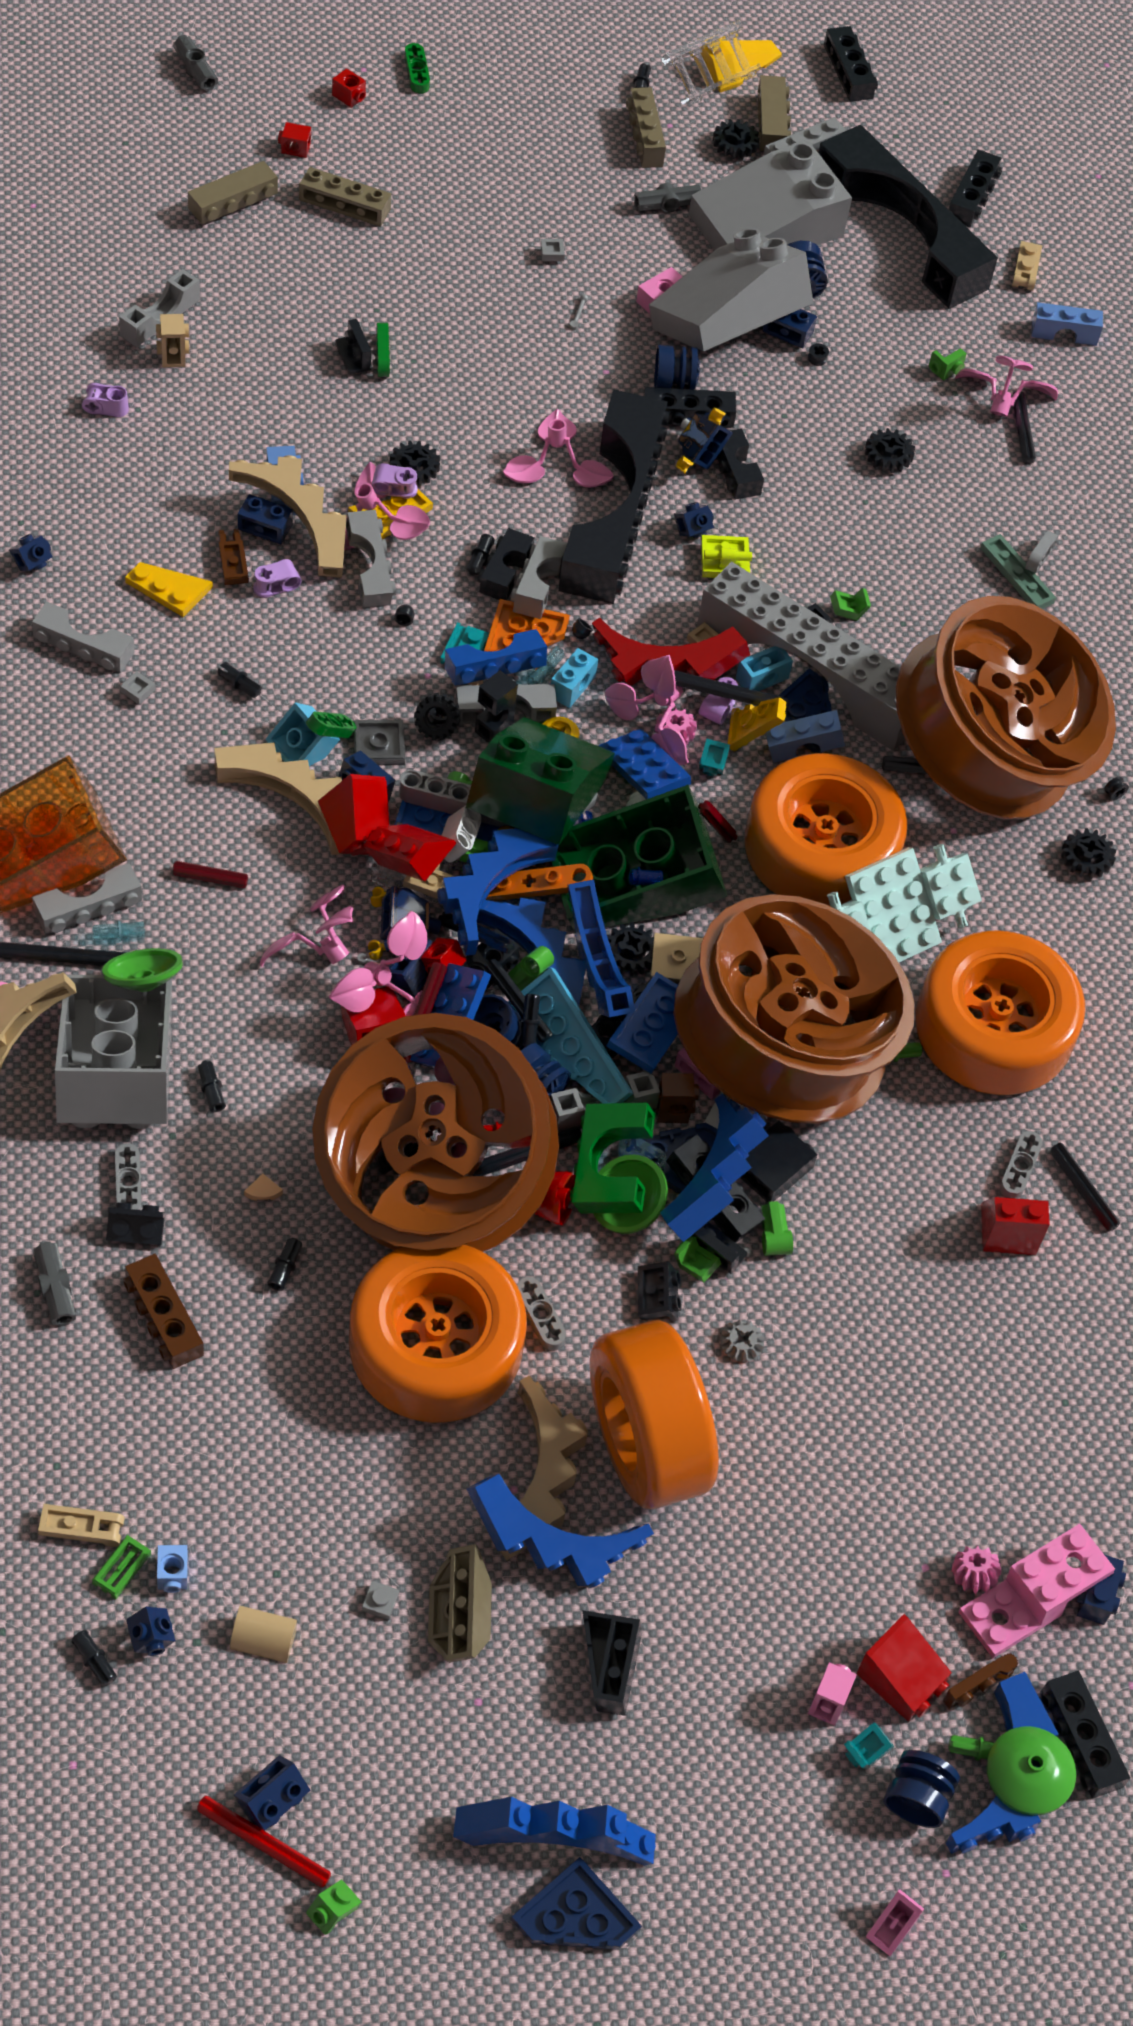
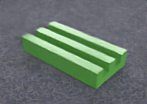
M127 1535L92 1579V1584L96 1587H101L102 1591L110 1593L111 1597L117 1599L150 1557L151 1550ZM131 1545L133 1547L132 1550L128 1553L125 1559L117 1567V1569L107 1580V1582H105L103 1580L105 1576L112 1569V1567L119 1560V1558L123 1555L126 1549ZM138 1552H142L139 1555V1557L135 1560V1562L132 1564V1566L128 1569V1571L125 1573V1575L121 1578L118 1584L115 1587H113V1584L117 1581V1579L124 1572V1570L131 1563V1561L138 1554Z

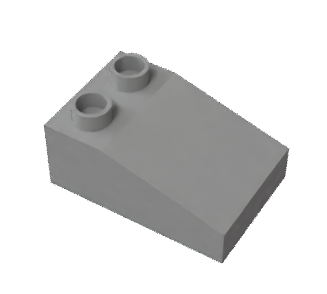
M808 140L796 142L789 147L772 151L696 192L691 196L689 216L714 251L733 242V235L737 231L748 228L760 230V235L769 239L783 238L786 240L787 245L799 240L810 241L819 245L844 237L852 197Z
M755 228L737 231L733 235V242L717 248L649 304L653 330L692 347H697L701 351H706L813 304L806 252L788 246L783 238L769 239L760 235V230Z
M67 975L75 983L77 993L62 1000L55 1064L57 1123H72L79 1128H92L100 1123L127 1124L136 1129L149 1128L154 1124H167L172 978L151 991L140 992L114 986L106 981L103 975Z

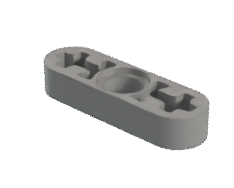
M1047 531L1032 551L1025 569L1037 573L1054 549L1059 535Z
M1026 1131L1019 1137L1000 1184V1192L1005 1198L1018 1199L1025 1190L1043 1144L1042 1138L1036 1132ZM1028 1141L1033 1143L1029 1154L1024 1152ZM1017 1160L1024 1161L1028 1165V1169L1019 1170L1014 1165V1162ZM1013 1177L1018 1178L1014 1190L1009 1188Z
M125 1143L120 1145L115 1151L116 1199L119 1203H127L126 1195H132L133 1205L131 1209L142 1210L140 1152L135 1145ZM125 1154H130L131 1167H125ZM125 1176H132L136 1179V1182L132 1186H124L121 1183V1179Z
M533 1277L522 1278L517 1286L525 1304L527 1318L535 1334L545 1349L549 1351L559 1350L564 1345L566 1331L540 1282ZM525 1287H528L529 1290H533V1289H534V1292H533V1299L535 1300L534 1302L531 1303L532 1298H531V1296H530V1294H529L528 1292H525V1293H524V1288H525ZM542 1308L549 1315L545 1319H538L533 1315V1311ZM548 1325H550L552 1334L558 1335L557 1341H554L553 1338H548Z

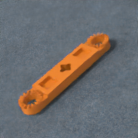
M585 864L517 871L502 880L489 893L486 900L502 901L568 893L567 884L577 883L574 881L575 874L585 873L586 877L582 881L593 880V875L590 868ZM530 879H533L534 883L528 888L526 884H528Z

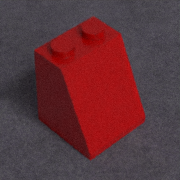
M350 774L318 800V804L339 853L351 854L352 856L368 855L371 857L362 845L378 826H389L387 781L385 777Z
M386 986L374 989L375 999L365 1011L352 1012L341 1006L342 1019L351 1046L375 1028L406 1016L391 988ZM411 1055L404 1057L407 1063L412 1062L410 1060Z
M993 1197L981 1203L983 1252L1036 1255L1050 1225L1049 1201Z
M903 1614L865 1653L856 1674L903 1718L910 1722L915 1715L921 1718L931 1706L929 1701L934 1695L940 1698L950 1686L947 1681L952 1672L911 1620Z

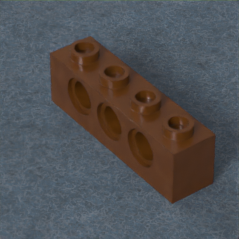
M156 1253L125 1266L126 1277L123 1278L124 1286L129 1294L133 1292L137 1299L134 1301L136 1309L140 1316L145 1315L149 1323H146L148 1332L152 1339L157 1338L160 1346H158L164 1362L169 1360L172 1368L175 1369L204 1356V1343ZM148 1287H153L156 1290L152 1292H147L144 1289ZM158 1310L168 1311L166 1314L162 1315L156 1313ZM171 1332H177L180 1334L177 1337L168 1336V1334Z

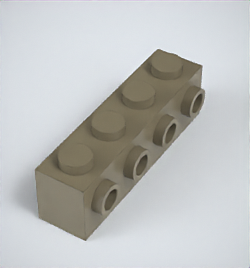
M760 75L757 91L759 151H765L766 145L791 135V130H788L790 128L791 116L787 115L790 111V101L786 100L789 98V86H786V77Z
M652 87L631 88L630 97L626 98V109L630 114L629 121L633 127V139L637 144L636 152L637 156L640 157L642 168L663 167L666 145Z
M261 161L188 191V209L203 225L278 194V176L265 161Z
M312 167L308 168L299 183L300 201L380 227L391 210L392 193Z

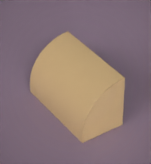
M239 1606L233 1627L230 1649L287 1663L297 1631V1620Z

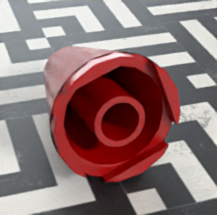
M569 1171L555 1172L541 1206L534 1214L556 1225H564L572 1212V1209L568 1208L571 1200L570 1192L575 1185L576 1176Z

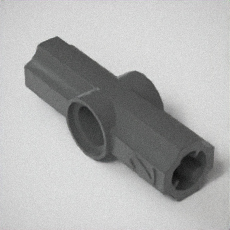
M186 35L178 36V39L173 42V47L185 64L186 73L196 80L201 89L205 91L213 90L215 85L218 84V78L205 60V52L197 48L190 37Z
M664 183L656 190L635 192L636 211L661 208L666 213L674 212L679 206L690 205L691 196L701 190L700 185L674 188L672 184Z
M40 1243L33 1250L36 1266L39 1271L38 1280L42 1297L46 1299L52 1325L60 1327L69 1325L72 1321L76 1320V1313L70 1296L71 1287L66 1268L63 1269L57 1243Z

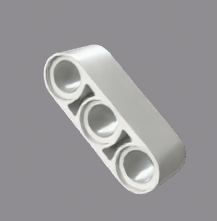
M466 805L447 819L441 835L456 842V845L444 858L447 862H453L471 850L482 820L481 815L465 808Z

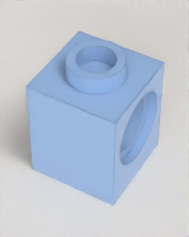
M158 1545V1590L176 1593L181 1591V1589H187V1545ZM171 1566L180 1569L175 1574H169L165 1571Z

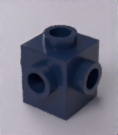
M693 502L685 505V510L674 513L680 536L698 538L706 535L707 530L714 528V516L708 505H699L698 502Z
M25 535L19 539L20 543L9 549L20 571L39 570L47 565L46 561L53 557L50 552L51 546L42 535Z
M146 1606L126 1619L131 1643L136 1653H147L148 1656H157L162 1654L166 1647L175 1642L172 1623L165 1608Z

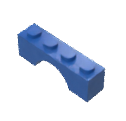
M537 629L514 634L512 643L499 651H481L469 644L445 649V670L455 686L489 679L499 670L507 675L546 666L547 645Z

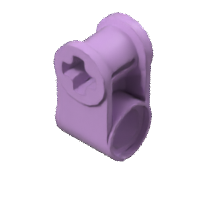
M90 383L87 386V397L82 402V408L87 413L123 417L129 412L128 396L124 387Z
M381 463L375 468L371 485L378 495L409 499L417 494V473L409 467Z
M283 559L276 563L260 566L255 570L256 582L254 583L253 590L257 596L267 598L272 595L295 590L300 586L302 580L292 561Z
M723 677L718 680L738 686L737 682L729 677ZM709 694L700 706L699 715L722 725L736 701Z

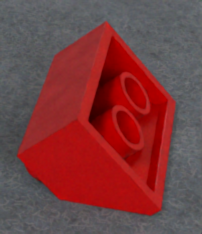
M409 824L378 826L362 846L378 865L425 882L456 845V842L453 839Z

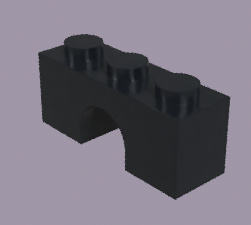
M742 428L729 430L733 434L717 456L719 470L726 478L727 489L732 492L735 500L761 495L764 478L757 462L750 464L742 463L746 461L749 443Z
M508 528L505 535L499 537L495 553H490L486 569L482 568L477 580L480 582L479 593L497 600H507L515 586L517 571L508 566L524 568L526 558L530 559L529 554L535 537Z
M501 670L479 686L478 702L486 709L476 716L475 733L488 743L492 741L496 734L514 723L518 684L512 677L507 676Z

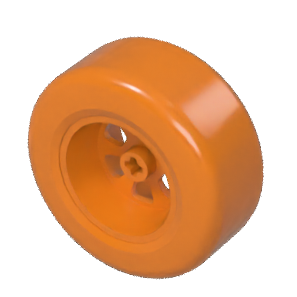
M815 753L795 757L772 769L762 779L754 793L745 828L747 858L756 876L776 895L799 896L830 906L827 895L832 892H838L840 903L844 904L852 900L845 879L846 875L903 850L907 835L906 811L899 794L889 781L863 762L850 757L828 753ZM804 818L810 825L808 828H797L793 823L798 819ZM843 835L857 837L858 841L851 846H847L841 841ZM805 838L811 839L814 842V844L807 841Z
M1001 930L972 933L946 946L930 965L916 1006L917 1034L924 1051L934 1065L955 1082L969 1089L994 1095L1021 1094L1035 1090L1051 1081L1068 1062L1081 1033L1085 1018L1084 993L1076 974L1069 964L1056 951L1044 943L1020 933ZM990 993L991 998L984 1001L975 995ZM1022 1005L1031 1017L1020 1015L1017 1007ZM968 1008L981 1010L983 1018H975ZM1017 1024L1024 1028L1025 1031L1010 1032L1009 1027Z
M465 1244L457 1248L430 1251L400 1247L385 1255L369 1269L354 1294L349 1323V1352L353 1368L369 1394L381 1405L398 1415L429 1423H446L469 1418L486 1410L502 1397L517 1375L526 1338L527 1315L525 1304L517 1284L506 1269L495 1259L474 1247ZM434 1305H445L451 1308L447 1313H439L434 1310ZM418 1307L425 1313V1317L419 1322L405 1317L407 1312ZM465 1314L471 1319L474 1327L472 1329H458L454 1321ZM415 1332L418 1334L420 1342L412 1348H408L403 1343L401 1334ZM455 1340H459L469 1344L470 1348L466 1352L455 1356L449 1346ZM431 1348L439 1350L441 1358H431L423 1355L427 1349Z
M661 1320L644 1322L605 1333L598 1337L590 1353L589 1366L592 1395L609 1457L628 1495L640 1507L652 1510L695 1498L709 1492L715 1485L719 1469L716 1429L702 1378L683 1338L670 1324Z

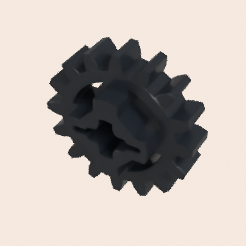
M729 119L727 124L722 121L720 126H716L713 133V146L718 147L717 152L724 151L725 157L730 154L732 159H735L736 156L744 159L745 154L750 157L752 152L757 151L760 140L758 137L759 132L754 131V126L748 127L747 121L743 124L740 123V119H737L736 122Z
M889 428L886 429V432L878 429L877 435L871 433L870 439L866 441L865 455H868L867 461H874L873 467L881 466V471L883 472L886 468L891 473L894 472L895 468L901 472L903 466L908 468L910 462H913L915 455V446L912 445L913 440H906L907 434L899 435L897 429L894 433Z
M408 441L407 446L400 443L399 449H393V454H390V465L414 469L417 473L416 482L418 486H421L422 481L430 483V477L434 479L437 477V472L440 471V455H436V449L429 450L430 444L421 446V441H418L417 444Z
M1085 828L1084 833H1081L1077 829L1074 835L1069 834L1067 839L1064 840L1061 858H1066L1065 866H1072L1070 872L1079 871V877L1088 874L1089 879H1092L1093 875L1096 874L1100 878L1104 872L1109 873L1111 866L1113 867L1115 862L1116 849L1112 848L1113 841L1106 842L1107 835L1104 834L1100 837L1098 830L1090 833L1088 828Z
M631 922L630 926L626 928L622 923L619 930L612 928L611 935H607L621 974L625 970H629L630 975L633 976L634 971L638 970L642 975L644 974L645 967L651 970L653 931L650 929L645 932L643 930L644 925L642 924L639 928H635L634 923Z

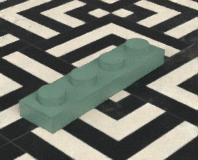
M1001 534L982 542L980 549L1026 602L1034 604L1041 609L1055 603L1056 597L1034 572L1025 569L1026 562Z

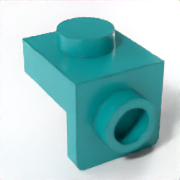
M706 738L699 762V769H702L706 775L717 776V773L723 775L730 744Z
M875 1722L852 1741L848 1740L844 1743L848 1750L845 1755L856 1768L860 1765L864 1769H869L895 1747Z

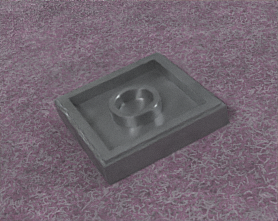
M354 720L357 726L354 731L355 753L361 750L377 765H405L403 720Z

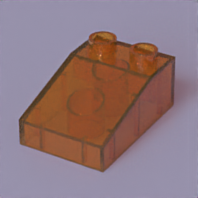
M70 755L0 793V913L32 903L33 896L56 888L64 892L82 886L127 861L94 786Z

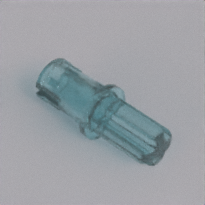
M554 646L547 654L546 666L535 668L527 676V682L530 685L541 684L548 675H552L555 671L554 668L564 658V650Z
M117 921L116 924L94 925L92 928L93 939H118L122 941V938H144L145 924L144 921L130 923Z

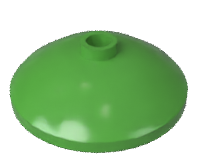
M160 948L141 949L112 958L103 966L102 972L104 979L114 986L127 990L148 992L163 985L177 975L183 966L181 955L172 950Z
M624 1155L611 1160L598 1172L606 1177H638L645 1186L642 1213H593L598 1222L605 1228L620 1234L636 1233L650 1226L660 1216V1212L663 1211L667 1201L668 1186L664 1173L652 1160L641 1155Z
M1031 1726L1011 1729L995 1741L988 1754L986 1769L990 1786L996 1796L1014 1811L1026 1815H1045L1059 1809L1073 1792L1076 1782L1074 1759L1066 1745L1057 1736L1044 1729ZM1031 1760H1037L1040 1763V1767H1034Z

